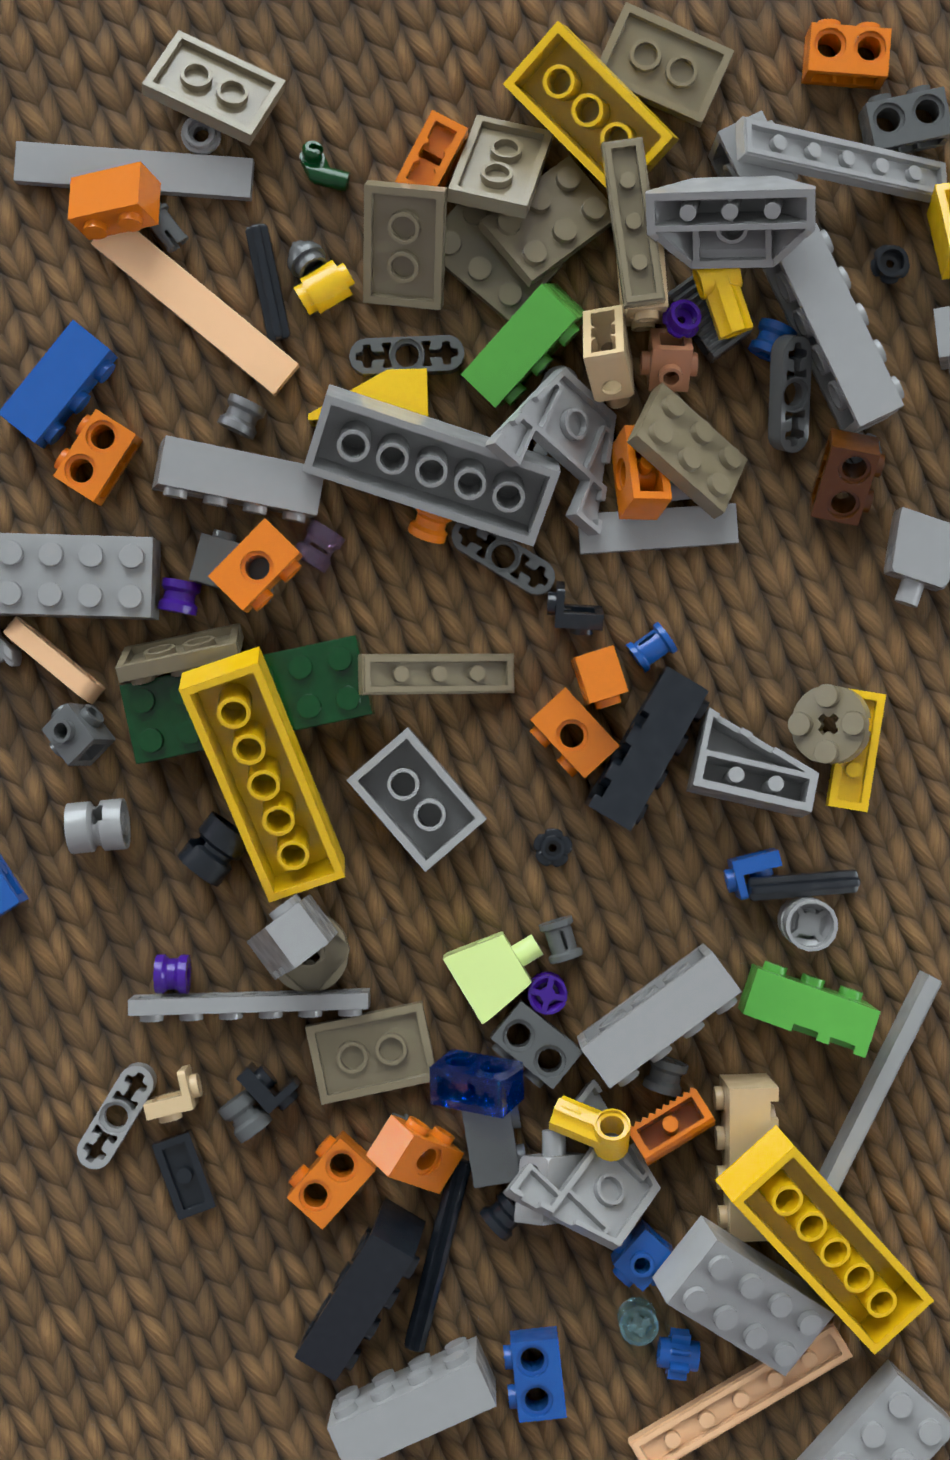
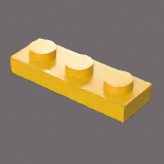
M851 689L859 694L868 705L871 715L868 731H871L867 746L856 758L846 763L832 764L825 805L868 812L886 694Z

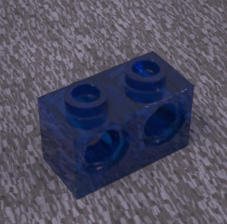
M451 1049L429 1067L432 1105L503 1119L524 1099L523 1062Z

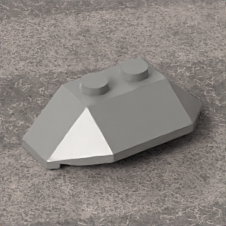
M776 175L691 178L651 189L645 193L647 235L654 241H658L671 254L691 269L772 268L815 231L816 186Z

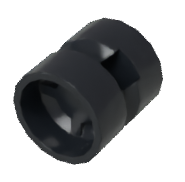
M212 811L198 829L200 837L191 838L177 856L184 865L200 878L213 886L219 887L232 870L231 860H240L247 849L238 828L223 816Z

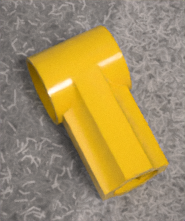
M740 268L692 269L696 289L700 298L706 300L718 339H730L752 330L754 326L741 290L743 282Z
M564 1095L558 1099L549 1121V1130L593 1147L597 1156L606 1161H618L628 1152L631 1124L626 1113L614 1108L601 1111ZM606 1133H615V1134H617V1135H619V1136H617V1137H609V1136H606L605 1134H606Z

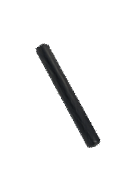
M461 1158L444 1186L410 1317L404 1346L415 1352H423L425 1350L470 1175V1161Z

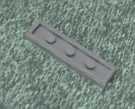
M736 503L728 504L725 513L715 519L700 506L666 508L657 520L619 519L618 511L598 513V519L603 520L601 532L597 535L588 536L578 527L580 555L739 543Z

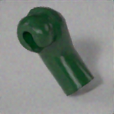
M307 141L304 143L300 153V163L309 181L318 186L346 192L349 185L350 172L331 168L323 153L324 149L319 142Z

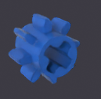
M671 1327L670 1336H659L656 1365L658 1368H666L665 1374H667V1379L686 1381L689 1371L698 1372L701 1350L700 1341L691 1340L689 1329Z

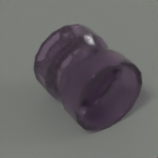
M312 519L306 528L307 536L304 541L298 542L295 548L303 555L301 558L303 561L326 573L331 565L330 558L334 551L341 549L346 539ZM312 542L313 544L317 545V546L320 547L321 549L325 550L326 553H325V554L322 553V552L319 551L318 549H316V548H314L313 546L309 545V543Z

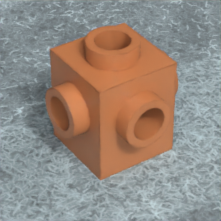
M650 328L648 351H641L640 375H646L648 391H652V389L663 382L674 393L688 392L690 376L696 377L698 372V353L693 352L692 338L683 336L679 339L670 335L667 329Z

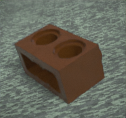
M834 428L830 429L810 495L811 517L858 526L862 512L868 513L871 508L874 490L870 489L873 477L880 478L885 463V454L880 453L878 437ZM851 457H860L863 459L862 461L856 464H850L845 462L847 459ZM841 492H847L851 494L847 498L835 497L836 494Z

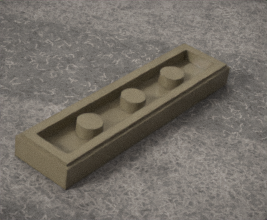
M643 137L602 142L601 153L623 307L627 309L665 303L666 298L658 242L647 235L645 193L650 190Z
M514 653L359 654V695L515 693Z

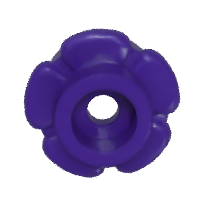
M684 299L671 303L670 308L663 312L662 321L666 325L668 333L673 337L679 339L683 336L691 338L699 330L698 325L701 322V312L693 302Z

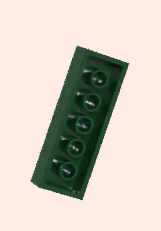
M353 635L263 655L294 731L375 714L371 695H359L358 655L362 654L358 636ZM161 676L141 685H132L131 683L119 685L136 764H144L204 751L179 692L181 676Z

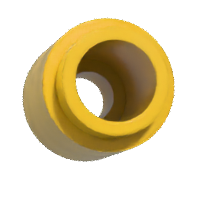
M330 260L300 278L302 283L293 288L308 314L312 315L317 311L321 314L353 295L349 287L354 285L355 282L344 263L336 266L334 261Z

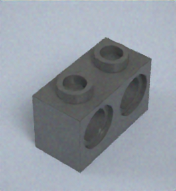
M920 85L909 89L906 95L892 97L891 93H883L873 96L867 100L868 103H865L858 115L863 144L908 154L944 146L950 139V112L944 86L931 89L930 85ZM916 110L928 112L932 118V123L921 122L916 116ZM885 118L889 120L893 125L894 131L886 132L881 130L877 125L876 119Z
M521 998L518 999L490 1034L491 1039L495 1042L492 1049L509 1063L514 1058L526 1067L523 1075L539 1088L547 1084L551 1089H554L583 1053L576 1043ZM516 1023L526 1025L530 1032L528 1039L521 1044L512 1043L507 1038L508 1029ZM545 1049H554L560 1054V1061L554 1068L545 1069L538 1064V1057Z

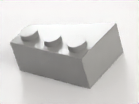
M709 707L701 718L686 792L802 818L812 812L819 773L777 747H771L753 736L752 732L743 727L736 726Z
M296 894L269 914L273 922L249 939L247 944L274 980L298 967L326 946L338 931L310 894L302 900Z

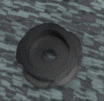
M883 245L874 252V259L870 262L872 274L875 277H880L881 282L886 284H894L899 278H904L910 268L906 251L897 245ZM887 261L893 262L892 268L887 267Z
M549 828L544 834H538L534 840L535 857L544 866H562L568 861V854L572 851V842L568 836L563 835L561 830ZM551 844L556 845L554 852L549 850Z

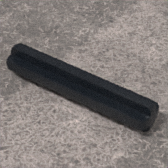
M253 224L246 228L245 234L267 338L274 342L283 341L290 337L291 332L269 228L266 224Z
M851 869L751 877L748 879L746 887L749 899L758 901L855 893L858 891L861 881L857 871Z

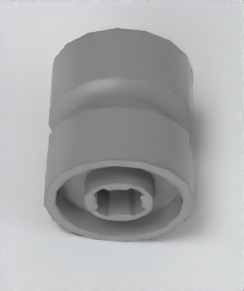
M125 799L100 800L96 807L91 801L67 803L64 811V830L69 852L71 854L95 852L100 845L105 851L128 849L130 846L131 828L128 806Z
M811 896L787 899L780 907L777 916L778 928L782 936L796 947L808 952L820 951L828 947L835 939L838 931V919L834 910L825 902Z

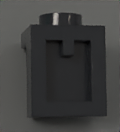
M253 1062L245 1067L236 1078L268 1114L276 1107L283 1111L299 1096L296 1089L299 1087L301 1080L296 1075L278 1090L274 1086L277 1084L274 1075L265 1066L261 1065L258 1068Z

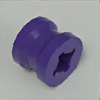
M162 577L161 586L164 589V595L158 601L157 609L196 616L198 608L195 605L196 595L201 593L202 585L190 581Z
M166 954L156 955L153 972L154 991L156 994H164L168 990H176L179 994H189L191 985V957L189 954H181L178 958H169Z
M551 971L537 973L531 978L532 983L527 987V995L531 1006L537 1012L545 1015L559 1012L565 1006L568 994L563 979Z

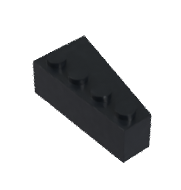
M664 667L619 743L620 746L612 754L584 803L630 831L634 824L638 825L648 809L649 804H647L650 795L653 790H659L669 773L666 767L672 756L678 757L689 739V736L685 733L691 722L694 720L698 723L708 708L710 702L705 700V697L709 691L670 667Z
M385 1197L378 1209L373 1227L370 1228L368 1226L360 1239V1243L351 1259L353 1263L347 1261L332 1289L334 1293H328L303 1335L295 1354L296 1359L335 1382L344 1368L349 1371L352 1370L362 1351L358 1347L363 1338L368 1341L371 1340L381 1322V1319L377 1317L382 1308L388 1311L391 1309L401 1290L397 1287L402 1277L409 1280L420 1261V1258L415 1254L426 1221Z

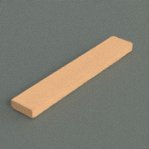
M140 232L119 233L100 240L93 239L91 242L95 249L273 396L278 394L300 367L295 360Z
M830 1320L786 1376L763 1362L757 1361L628 1437V1443L638 1460H679L852 1358L853 1355L833 1321Z

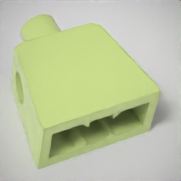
M501 931L449 951L443 955V960L481 1024H484L532 983L531 977L524 966L544 954L532 934L511 946L504 932Z

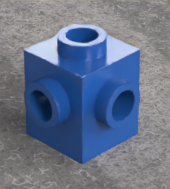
M642 1219L629 1233L622 1245L611 1253L612 1262L615 1266L612 1271L626 1286L631 1287L634 1283L643 1292L650 1284L656 1286L652 1276L668 1258L673 1248Z

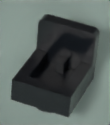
M556 581V592L548 591L547 615L554 616L555 628L570 629V633L575 635H592L593 630L603 631L604 613L602 606L564 604L565 581Z

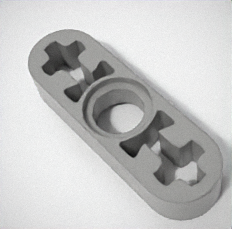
M141 1062L133 1063L120 1074L77 1146V1156L82 1165L89 1169H100L106 1166L114 1157L143 1109V1104L149 1099L156 1087L157 1076L151 1066ZM138 1073H142L145 1076L143 1083L147 1088L140 1087L134 1093L131 1100L123 1097L132 1085V1080L128 1076L134 1077ZM119 1091L123 1096H118L117 1092ZM132 1101L138 1102L137 1107L133 1104ZM112 1105L122 1106L128 1114L126 1124L122 1126L112 1125L106 1116L107 1109ZM103 1131L110 1134L101 1149L106 1153V1156L100 1154L93 1158L90 1155L92 1148L87 1144L93 1145L100 1138ZM111 1135L117 1136V1140H115Z

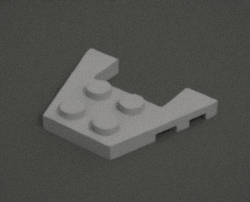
M566 367L554 370L493 433L486 441L485 446L507 466L512 467L521 464L530 441L533 439L580 481L565 516L588 536L600 534L603 520L598 519L599 504L605 501L607 486L602 483L605 464H610L617 415L603 402L594 401L592 391Z
M594 1079L588 1082L574 1099L601 1111L608 1109L599 1094L602 1092V1089ZM606 1133V1134H605L606 1136H609V1137H617V1136H619V1135H617V1134H615V1133ZM633 1143L629 1144L627 1154L618 1161L603 1160L597 1156L594 1148L590 1147L559 1190L531 1163H528L521 1168L503 1194L517 1203L614 1250L622 1245L661 1187Z

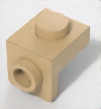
M190 1064L182 1066L177 1071L179 1091L150 1097L143 1104L146 1121L158 1118L159 1123L172 1122L183 1117L182 1112L193 1110L199 1103L198 1097L203 1096V1090L199 1074L192 1073Z

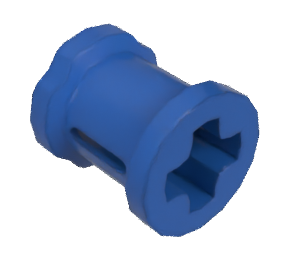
M659 622L654 623L653 630L635 643L629 642L625 645L644 673L650 670L651 664L668 652L674 654L678 651L675 643Z

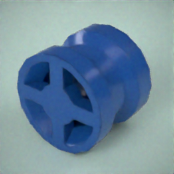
M761 318L758 324L759 334L756 339L751 341L748 350L755 356L770 362L771 349L775 340L784 334L797 335V332L780 321Z

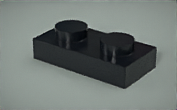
M192 1129L152 1144L155 1157L179 1220L217 1206L218 1200Z

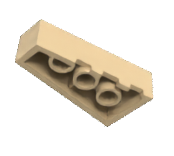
M767 1073L719 1075L720 1086L713 1087L714 1109L721 1110V1126H715L714 1129L716 1150H722V1165H716V1178L775 1125L779 1128V1119L776 1117L774 1104H771V1102L779 1101V1087ZM716 1182L717 1189L722 1190V1188ZM723 1191L724 1205H717L718 1226L743 1242L768 1241Z

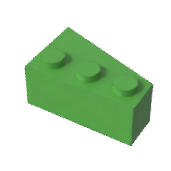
M541 284L461 375L495 408L503 406L505 403L512 406L526 391L527 388L523 385L533 374L538 377L553 361L551 356L560 346L565 347L581 330L579 327L583 324L584 310L558 284Z
M766 960L763 967L756 964L751 965L738 1005V1009L742 1014L788 1031L794 1030L815 1037L816 1041L827 1045L831 1042L852 1049L854 1051L853 1054L866 1058L881 1011L862 999L863 992L840 985L839 991L824 987L825 980L806 973H802L801 979L786 975L787 967Z

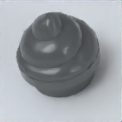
M294 241L289 250L287 266L295 277L302 278L327 263L325 259L326 253L321 245L313 241Z

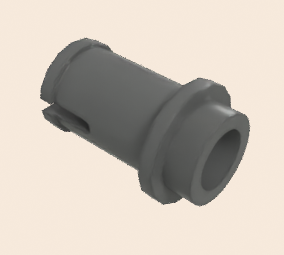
M160 202L159 225L151 226L150 228L166 247L167 252L172 253L180 248L177 243L184 245L189 237L184 234L168 213L169 206L167 203L162 204Z

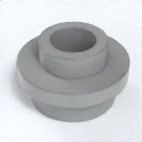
M188 118L182 126L181 138L185 147L193 154L207 155L215 151L219 146L221 132L195 119ZM201 130L209 133L208 138L203 142L195 140V135Z

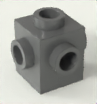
M65 703L53 711L52 719L41 729L49 739L52 751L57 756L63 758L68 766H91L116 740L103 723L104 717L101 712L90 704Z

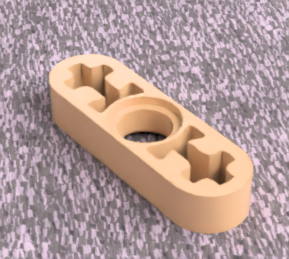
M15 616L3 631L11 641L88 703L93 704L105 690V687L21 618Z

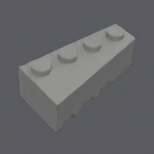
M166 435L159 446L152 490L161 491L164 496L187 500V496L203 499L204 504L226 508L227 503L243 506V512L265 516L267 510L282 513L281 519L305 523L306 517L313 518L317 516L324 478L302 472L304 467L302 463Z

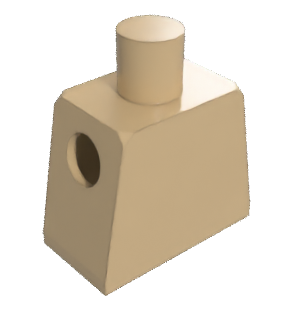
M622 305L583 311V359L593 398L597 402L606 401L607 406L613 409L626 406L630 401V397L634 395L633 360ZM612 342V350L601 351V347L605 343Z

